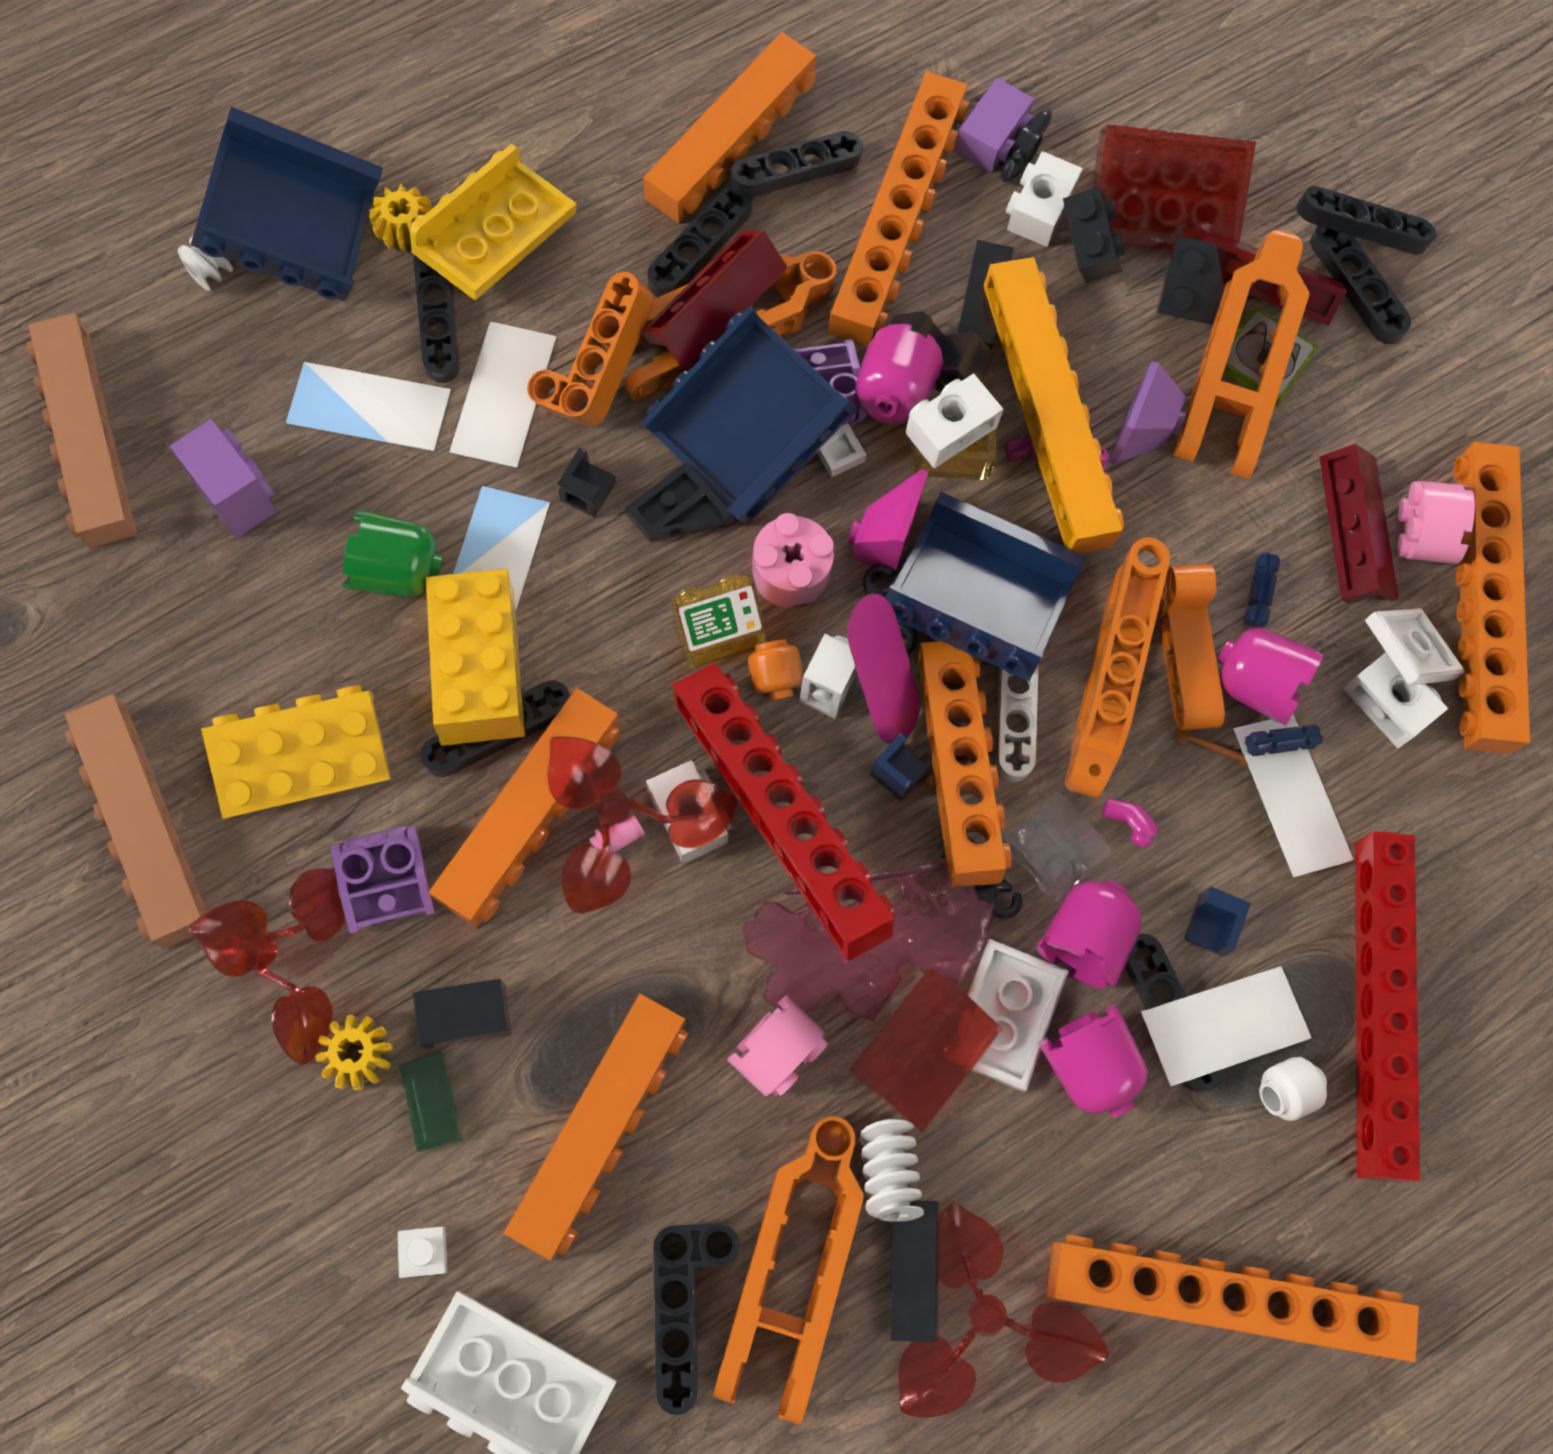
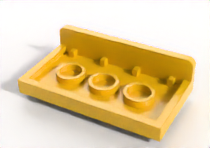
M510 144L503 151H497L479 171L470 173L464 183L456 190L445 194L428 213L420 215L414 220L410 228L411 251L415 256L476 301L575 215L577 203L521 163L520 149L514 144Z
M356 685L336 690L338 697L322 701L320 694L296 699L297 707L281 711L279 704H272L255 708V716L239 720L237 713L212 718L213 726L202 728L201 731L222 818L234 817L391 780L373 700H375L373 691L363 692L362 686Z

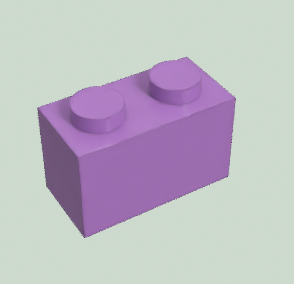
M996 78L959 129L954 152L992 173L1000 160L1005 163L1009 159L1015 139L1023 128L1028 126L1034 119V116L1030 114L1034 98Z

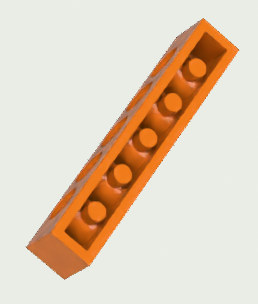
M942 641L924 642L920 646L917 664L950 888L1000 884L1006 870L1011 868L1012 858L1009 843L1002 842L1000 830L1005 827V813L1003 805L996 804L994 790H998L999 778L996 765H990L988 752L992 751V733L990 727H984L982 715L986 714L984 690H978L976 678L980 677V660ZM948 682L956 683L961 689L952 690L944 684ZM960 719L967 726L956 727L949 720ZM966 756L974 764L962 765L956 761L955 757ZM972 794L978 798L980 803L968 804L963 801L961 795ZM972 832L979 833L985 838L986 842L975 844L967 838L966 834Z

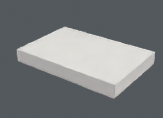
M989 939L984 948L944 1060L1022 1092L1027 1091L1041 1051L1039 1042L1046 1037L1069 971Z

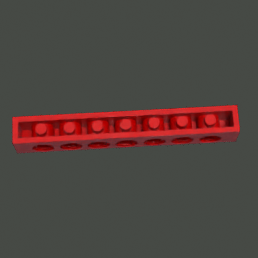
M713 663L673 683L675 707L846 961L853 960L893 937L896 913L890 900L884 894L879 896L871 885L872 878L868 869L860 860L857 862L853 860L848 852L849 847L844 835L838 828L832 829L825 820V810L819 799L814 795L809 797L806 793L799 771L793 764L787 765L781 757L782 751L776 738L771 733L767 735L760 727V719L754 707L750 703L745 705L739 697L740 692L733 677L730 674L724 675L717 664ZM718 710L725 711V712L720 713V714L712 713V712L718 711ZM737 740L747 741V742H745V743H743V744H734V743H733L734 741H737ZM756 771H767V772H769V773H767V774H765V775H755V774H753V773L756 772ZM778 802H788L791 805L787 807H777L774 804ZM804 833L814 836L808 840L796 838L797 835ZM823 866H831L837 870L833 873H822L818 869ZM853 899L858 901L860 905L849 908L843 906L841 902Z
M1372 831L1355 842L1357 1179L1395 1183L1420 1181L1415 835Z

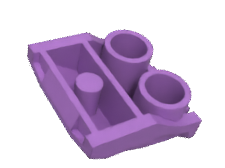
M847 339L845 343L794 349L856 409L855 413L843 425L848 423L851 428L866 418L867 413L859 404L855 391L860 365L853 339Z
M416 825L395 827L357 836L331 846L339 895L349 933L413 915L435 913L433 898L428 893L430 885Z

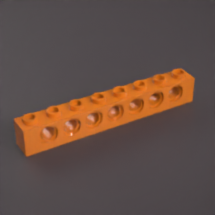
M928 71L925 72L831 310L828 334L846 340L853 339V342L868 347L877 331L886 327L889 313L884 312L887 303L894 304L901 286V282L896 281L899 272L906 273L913 254V251L908 250L911 241L917 243L919 241L925 220L920 219L923 211L930 212L936 195V190L932 189L934 181L941 183L948 162L943 157L946 151L952 153L959 133L958 130H954L957 122L963 124L970 105L969 101L964 100L968 84ZM886 237L894 238L895 240H889ZM873 268H881L884 271H876ZM860 299H870L873 302L867 303L861 301Z
M1473 442L1456 458L1453 467V476L1455 479H1458V484L1470 486L1468 490L1473 491L1475 499L1472 532H1465L1461 540V544H1467L1468 548L1456 571V584L1460 586V602L1457 607L1456 616L1458 622L1461 623V639L1458 643L1457 654L1458 658L1462 660V667L1464 669L1458 685L1459 695L1463 698V714L1459 722V731L1464 736L1465 750L1513 754L1530 743L1520 447ZM1483 555L1487 556L1490 559L1491 563L1487 561ZM1484 591L1488 592L1492 596V599L1487 597ZM1485 627L1492 631L1494 637L1487 633ZM1486 664L1493 668L1495 675L1489 672ZM1487 702H1490L1495 707L1497 713L1489 709Z
M1066 1235V1243H1052L1047 1298L1416 1363L1419 1306L1402 1303L1403 1294L1374 1289V1298L1358 1295V1286L1330 1282V1290L1314 1287V1278L1286 1274V1282L1269 1279L1270 1270L1242 1266V1274L1226 1272L1225 1262L1198 1258V1266L1181 1264L1182 1255L1157 1250H1154V1259L1137 1256L1136 1246L1110 1243V1251L1093 1248V1239L1074 1235ZM1096 1260L1103 1262L1108 1271L1107 1280L1098 1287L1092 1283L1089 1277L1090 1266ZM1141 1268L1149 1272L1152 1280L1150 1289L1144 1294L1139 1293L1134 1286V1275ZM1185 1276L1190 1277L1195 1284L1194 1297L1188 1302L1181 1298L1178 1291L1179 1283ZM1230 1284L1234 1285L1239 1293V1302L1231 1310L1225 1305L1223 1300L1224 1290ZM1274 1292L1278 1293L1283 1301V1310L1277 1317H1274L1268 1309L1269 1297ZM1319 1300L1324 1303L1327 1309L1326 1320L1321 1325L1313 1317V1307ZM1363 1308L1368 1311L1371 1317V1325L1366 1332H1363L1358 1325V1315Z

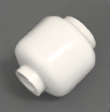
M1292 1057L1270 1067L1263 1073L1259 1089L1260 1098L1265 1108L1271 1114L1286 1121H1296L1325 1105L1327 1081L1321 1069L1302 1057Z

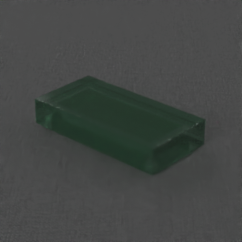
M441 1053L400 1064L399 1068L417 1152L420 1153L463 1141L444 1054Z

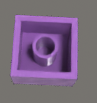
M210 419L169 446L192 481L236 539L277 512L269 500L275 495L264 480L265 477L251 458H247L243 453L241 445L228 428L221 432L212 419Z

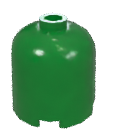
M357 510L353 520L361 524L357 536L348 535L342 574L349 576L347 580H344L343 588L400 598H414L421 595L426 590V577L440 576L444 556L436 554V539L433 533L427 527L414 522L366 510Z

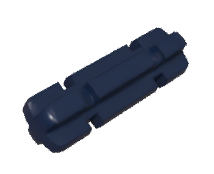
M1261 553L1260 557L1257 558L1255 565L1256 575L1253 576L1248 600L1249 609H1246L1244 619L1247 626L1264 628L1268 623L1270 615L1268 608L1272 605L1277 581L1275 573L1279 571L1280 558L1277 555Z
M1311 724L1303 725L1302 729L1296 726L1269 730V733L1266 731L1252 732L1250 736L1245 737L1244 744L1247 746V753L1249 755L1260 756L1265 755L1266 752L1275 754L1297 751L1299 747L1303 750L1315 748L1322 743L1323 736L1320 734V727Z

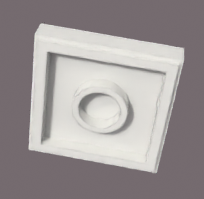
M1422 609L1377 611L1365 620L1409 686L1452 681L1464 673L1463 667Z

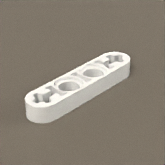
M1038 666L1030 681H1027L1029 690L1024 694H1017L1009 689L1007 680L1013 675L999 668L996 767L1000 776L1007 781L1020 782L1026 779L1035 766ZM1013 713L1021 714L1027 720V730L1020 733L1013 732L1006 724V717ZM1014 743H1021L1018 748V758L1020 761L1026 762V764H1022L1019 771L1013 770L1012 763L1006 762L1013 754Z

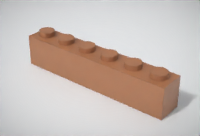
M76 313L29 324L28 327L32 341L26 342L32 362L38 366L39 374L34 375V381L40 396L45 398L47 405L46 409H42V416L47 429L53 432L55 443L50 444V451L56 465L61 467L63 475L62 478H58V485L66 502L69 501L71 513L66 514V520L70 532L74 537L79 536L90 549L138 536L89 332Z
M112 694L66 713L65 717L70 729L65 730L66 739L71 749L75 753L79 752L84 765L79 767L80 776L89 790H94L98 802L93 804V809L100 824L103 827H108L112 840L107 842V846L113 860L118 865L122 864L126 878L122 879V886L129 900L132 903H137L141 916L136 918V922L143 938L146 941L151 940V942L165 949L212 928L213 925L127 706Z

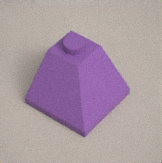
M1151 361L1132 399L1108 462L1118 464L1163 447L1171 433L1179 434L1187 413L1181 411L1186 396L1159 363Z

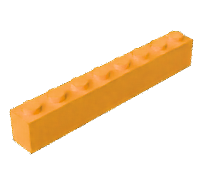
M1034 257L990 264L983 285L1064 546L1076 553L1113 547L1123 531L1124 519L1121 510L1115 508L1111 496L1112 481L1109 474L1104 473L1100 462V444L1097 438L1092 437L1089 428V410L1086 404L1081 403L1078 394V376L1075 370L1070 369L1067 360V342L1063 336L1060 337L1056 326L1057 312L1055 306L1049 304L1046 295L1045 275L1042 271L1038 270Z

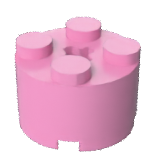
M1413 481L1410 486L1408 499L1402 498L1398 508V521L1405 522L1404 534H1400L1398 537L1397 556L1405 557L1409 560L1459 564L1468 548L1467 544H1461V540L1465 532H1472L1474 523L1475 499L1473 491L1468 490L1470 486Z
M784 513L768 523L757 535L753 546V578L759 593L772 604L784 608H793L794 605L805 603L807 605L815 602L825 592L831 576L834 546L832 538L819 524L805 517Z
M787 995L778 1002L783 1010L781 1011L777 1007L773 1013L769 1011L740 1042L737 1048L742 1052L741 1056L739 1057L736 1053H733L727 1058V1061L765 1097L771 1093L774 1096L778 1094L782 1096L799 1077L794 1072L801 1062L804 1064L808 1061L810 1063L813 1062L828 1045V1042L822 1038L825 1031Z

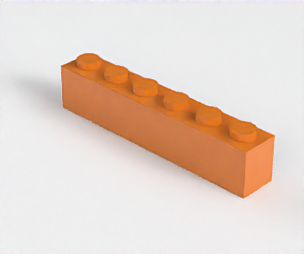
M781 32L643 177L644 200L678 224L688 214H694L700 207L704 196L711 189L716 190L722 184L726 173L732 168L733 164L740 159L746 158L749 148L757 140L761 141L767 136L775 120L779 116L784 117L792 108L794 100L802 92L806 93L811 89L817 76L815 73L816 55Z
M576 688L429 890L428 893L437 903L477 928L482 920L487 922L491 919L500 905V900L497 898L506 885L510 887L515 885L524 872L525 866L522 864L531 850L535 853L539 851L549 836L550 832L547 828L556 816L558 818L563 817L570 808L574 799L571 794L579 783L586 784L594 774L598 765L595 762L603 749L609 751L617 742L621 734V730L618 729L620 727L618 714L580 689Z
M639 993L503 1234L549 1261H554L558 1253L564 1257L567 1255L579 1233L572 1229L581 1212L587 1216L590 1214L601 1194V1191L595 1188L603 1172L611 1175L624 1152L618 1148L619 1143L626 1132L632 1135L635 1133L646 1112L640 1108L648 1092L654 1096L656 1095L667 1075V1071L661 1069L670 1053L674 1056L679 1054L689 1033L683 1030L686 1025L685 1018Z

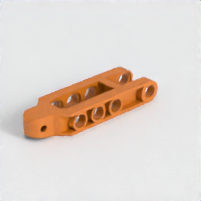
M1274 230L1269 233L1258 249L1254 261L1235 270L1232 279L1226 283L1185 412L1187 415L1175 444L1173 457L1189 462L1194 461L1201 445L1212 408L1244 417L1236 443L1239 449L1234 466L1229 474L1247 480L1251 477L1262 449L1310 295L1297 271L1303 243L1295 234L1284 230ZM1257 280H1262L1278 285L1276 293L1281 300L1280 305H1283L1278 324L1269 337V340H1272V344L1266 361L1259 369L1258 375L1261 376L1256 392L1221 381L1250 287Z
M812 251L794 257L780 254L787 265V269L769 289L778 291L785 303L767 311H764V309L758 310L756 314L781 338L801 330L808 307L831 296L835 286L837 267L835 261L824 252ZM687 285L654 299L653 307L644 328ZM619 326L612 331L610 338L616 335ZM642 333L636 346L647 342ZM666 351L653 357V362L639 367L627 377L624 376L622 382L632 400H645L672 388L675 379L682 372L690 371L700 358L690 368L684 369L679 366L670 351Z
M1145 537L1137 540L1130 548L1124 564L1118 568L1111 581L1071 743V758L1065 779L1066 788L1071 792L1098 799L1110 779L1128 737L1170 563L1168 548L1162 541L1156 538ZM1142 551L1153 553L1157 558L1158 565L1146 567V564L1139 561L1138 553Z
M829 1116L821 1119L810 1133L804 1155L776 1171L712 1394V1398L731 1404L735 1403L744 1365L747 1363L757 1326L797 1338L798 1342L778 1414V1419L801 1425L808 1405L864 1199V1194L849 1167L855 1146V1133L852 1126L841 1117ZM808 1180L831 1187L837 1202L804 1319L763 1307L762 1302L771 1271L775 1265L776 1252L788 1219L787 1215L795 1186Z

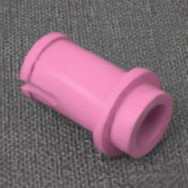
M631 812L627 817L602 832L598 829L595 830L596 835L589 840L601 860H604L607 857L615 858L613 853L638 838L644 837L646 834Z

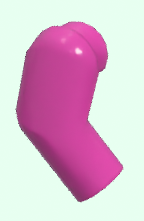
M1110 797L1106 798L1102 817L1128 823L1133 829L1131 833L1132 842L1141 847L1151 846L1153 836L1157 835L1158 829L1157 824L1138 804Z

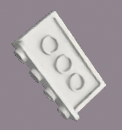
M457 1291L410 1377L405 1379L401 1389L409 1394L406 1401L416 1409L427 1414H431L433 1409L448 1416L447 1425L454 1431L470 1438L475 1432L488 1439L490 1442L487 1448L494 1454H579L617 1380L468 1295Z

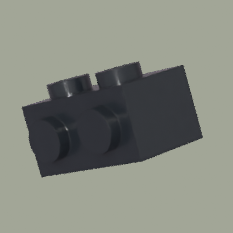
M1099 186L1063 198L1078 268L1085 282H1091L1123 272L1120 256L1125 255V249L1120 232L1116 234L1113 232L1111 221L1116 220L1117 215L1112 197L1105 199Z

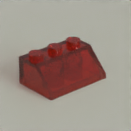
M930 967L849 1071L855 1079L923 1133L1003 1029L965 992Z

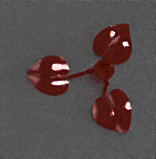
M552 737L550 740V759L547 772L550 793L560 805L566 808L584 809L592 805L600 818L599 826L601 827L603 842L601 850L593 845L584 844L577 847L567 858L562 872V889L568 906L574 913H587L613 904L627 891L631 881L630 866L622 855L609 853L611 849L609 825L624 820L630 809H635L660 823H670L668 834L670 840L675 845L683 848H699L713 842L729 826L736 811V798L712 782L692 779L677 785L671 791L666 801V809L669 815H663L637 802L634 797H626L618 785L621 779L620 764L609 749L579 737Z
M335 868L308 870L301 874L293 883L289 895V908L293 917L300 921L295 926L274 932H266L268 918L263 909L254 902L239 900L211 909L188 927V931L201 945L210 963L221 974L229 977H240L254 969L255 976L264 977L289 992L290 996L279 998L273 1005L271 1015L272 1028L284 1052L293 1061L304 1065L310 1062L321 1048L322 1044L318 1042L320 1036L327 1037L330 1032L329 1025L333 1022L331 1002L327 994L320 988L306 986L299 991L294 983L269 971L267 967L275 960L277 955V947L274 940L298 934L306 928L312 940L322 942L333 937L341 929L346 918L339 895Z
M955 1202L950 1203L939 1217V1281L945 1287L951 1289L959 1288L969 1282L976 1297L968 1313L971 1329L954 1351L949 1343L938 1337L937 1343L912 1342L904 1351L899 1366L900 1410L904 1414L915 1417L930 1418L945 1415L958 1409L969 1399L974 1390L976 1374L973 1367L960 1357L977 1335L983 1337L994 1336L1002 1330L1003 1326L1023 1336L1030 1337L1026 1346L1027 1361L1038 1376L1050 1382L1062 1383L1077 1379L1094 1366L1105 1361L1108 1357L1107 1347L1098 1330L1084 1315L1073 1307L1058 1302L1039 1305L1032 1314V1329L1007 1317L1006 1308L1000 1299L992 1295H984L977 1280L989 1279L999 1270L1003 1259L1002 1241L998 1233L988 1222Z

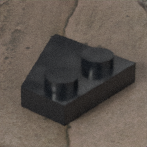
M1177 235L1156 311L1161 314L1214 324L1224 292L1216 244Z
M687 462L625 507V514L650 542L726 527L735 522V516Z

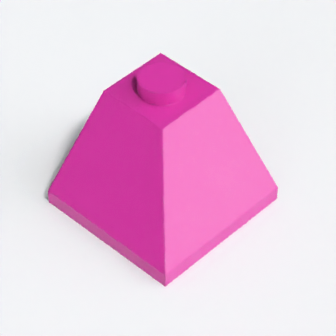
M919 470L866 508L862 522L854 520L847 543L853 544L851 559L872 566L877 564L887 565L894 569L896 573L920 505L928 471Z

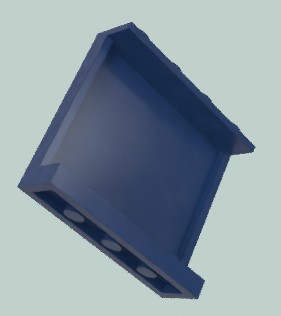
M231 107L191 246L199 248L208 256L224 257L237 262L249 271H262L276 276L285 284L291 286L300 285L317 291L320 296L326 299L345 301L354 285L352 277L373 194L380 181L383 167Z
M750 306L744 312H739L731 318L726 327L727 331L717 341L710 342L702 350L699 357L700 360L690 371L682 372L675 379L673 389L664 399L657 400L649 407L646 413L647 417L641 423L683 463L687 462L728 507L727 509L747 526L856 411L853 405L839 391L835 390Z
M940 492L930 517L895 583L890 585L886 599L894 609L897 622L908 625L935 640L960 649L972 657L999 667L1011 675L1030 681L1043 656L1046 644L1086 557L944 492Z

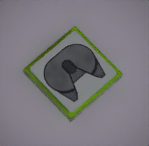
M1254 306L1235 334L1223 373L1249 390L1257 392L1261 379L1258 372L1268 357L1272 340H1269V337L1278 324V320ZM1297 333L1275 404L1276 407L1319 347L1299 333Z

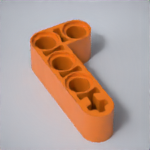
M619 272L612 276L606 285L568 377L551 370L543 369L537 371L528 381L527 392L530 399L551 413L583 426L594 427L602 423L607 416L640 338L641 331L653 307L654 299L650 289L630 272ZM619 326L616 335L610 338L612 331ZM603 363L601 371L595 374L598 365ZM555 387L553 395L548 398L550 390ZM588 399L586 407L580 411L582 402Z
M1210 563L1169 566L1157 613L1175 724L1180 731L1220 728L1224 723V702L1207 608L1216 593V574L1213 565Z

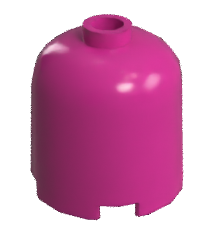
M891 324L877 331L875 337L868 345L856 382L855 391L859 404L869 416L885 424H903L908 422L909 413L913 407L925 399L929 400L943 364L941 349L934 338L930 335H927L925 338L920 333L911 331L912 326L908 324Z
M1260 627L1250 628L1243 632L1235 643L1227 640L1217 659V662L1223 664L1220 674L1221 687L1231 698L1286 726L1296 710L1301 694L1295 691L1300 682L1307 686L1310 684L1323 658V654L1271 630Z
M1110 880L1105 881V883L1082 882L1074 886L1065 897L1037 946L1038 952L1048 963L1054 964L1057 959L1063 965L1069 967L1071 971L1068 976L1078 982L1098 989H1105L1108 983L1115 987L1141 932L1142 918L1140 909L1128 896V890L1119 883Z
M1111 1004L1105 1008L1108 1015L1098 1018L1095 1011L1085 1014L1057 1029L1061 1036L1059 1039L1051 1043L1049 1037H1045L1039 1042V1046L1068 1097L1078 1109L1090 1114H1100L1109 1111L1111 1117H1117L1135 1107L1132 1099L1142 1092L1147 1082L1148 1071L1116 1004Z

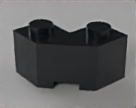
M923 311L894 315L891 324L911 325V331L920 333L925 338L927 335L932 336L940 347L943 364L935 390L942 392L952 381L956 379L963 381L972 374H975L983 383L995 354L974 331L944 335L933 323L931 317Z

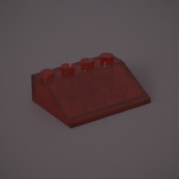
M1107 124L1100 130L1093 188L1100 186L1105 199L1109 197L1113 199L1117 219L1111 221L1114 234L1120 232L1123 244L1169 250H1173L1177 235L1202 240L1200 234L1204 227L1240 241L1256 141Z

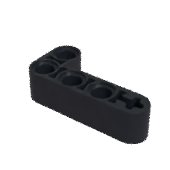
M725 1224L672 1225L658 1232L654 1239L653 1282L656 1397L662 1410L672 1415H681L688 1412L694 1406L698 1394L695 1267L726 1265L738 1253V1236L732 1228ZM716 1231L728 1234L732 1242L729 1254L720 1259L710 1256L705 1246L708 1236ZM671 1233L682 1235L687 1244L684 1256L675 1261L667 1259L661 1251V1243L664 1237ZM673 1280L682 1282L688 1290L687 1301L677 1308L668 1306L662 1297L663 1287L666 1283ZM671 1329H681L689 1337V1347L681 1355H671L664 1348V1335ZM690 1361L691 1370L681 1369V1383L683 1387H690L691 1393L683 1395L682 1403H673V1396L665 1395L664 1388H669L672 1385L673 1369L663 1371V1363L680 1365Z

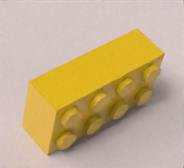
M508 568L426 577L433 726L441 745L525 737L515 597Z

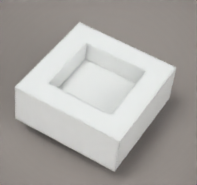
M848 423L841 426L817 452L831 478L864 463L866 460V453Z
M446 1227L398 1231L399 1278L447 1273Z

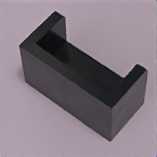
M501 979L413 992L418 1045L423 1049L434 1048L436 1043L499 1033L502 1037L511 1035L506 986Z

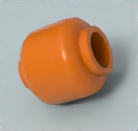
M786 639L755 645L756 652L748 657V666L754 691L760 694L769 693L770 701L794 696L792 688L802 685L804 676L798 648L788 645Z

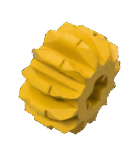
M400 183L397 191L391 192L385 187V197H374V208L369 210V218L373 225L374 235L378 240H384L389 250L399 244L400 249L405 253L408 245H411L410 228L412 223L418 216L428 213L432 209V205L427 196H421L420 191L416 187L406 192L405 187Z
M348 1015L345 1020V1029L335 1021L330 1023V1030L335 1036L332 1040L326 1036H320L318 1042L328 1047V1051L320 1052L316 1055L317 1062L329 1063L321 1072L323 1078L331 1079L336 1076L335 1087L342 1090L349 1084L350 1080L354 1090H363L364 1076L371 1083L377 1084L380 1078L374 1071L375 1068L379 1066L382 1069L388 1070L391 1066L390 1062L381 1058V1054L393 1051L391 1043H380L386 1037L388 1031L382 1026L373 1030L374 1020L368 1016L358 1024L357 1018L354 1015ZM352 1044L363 1047V1050L358 1051L362 1054V1057L357 1062L346 1059V1056L351 1055L347 1050Z

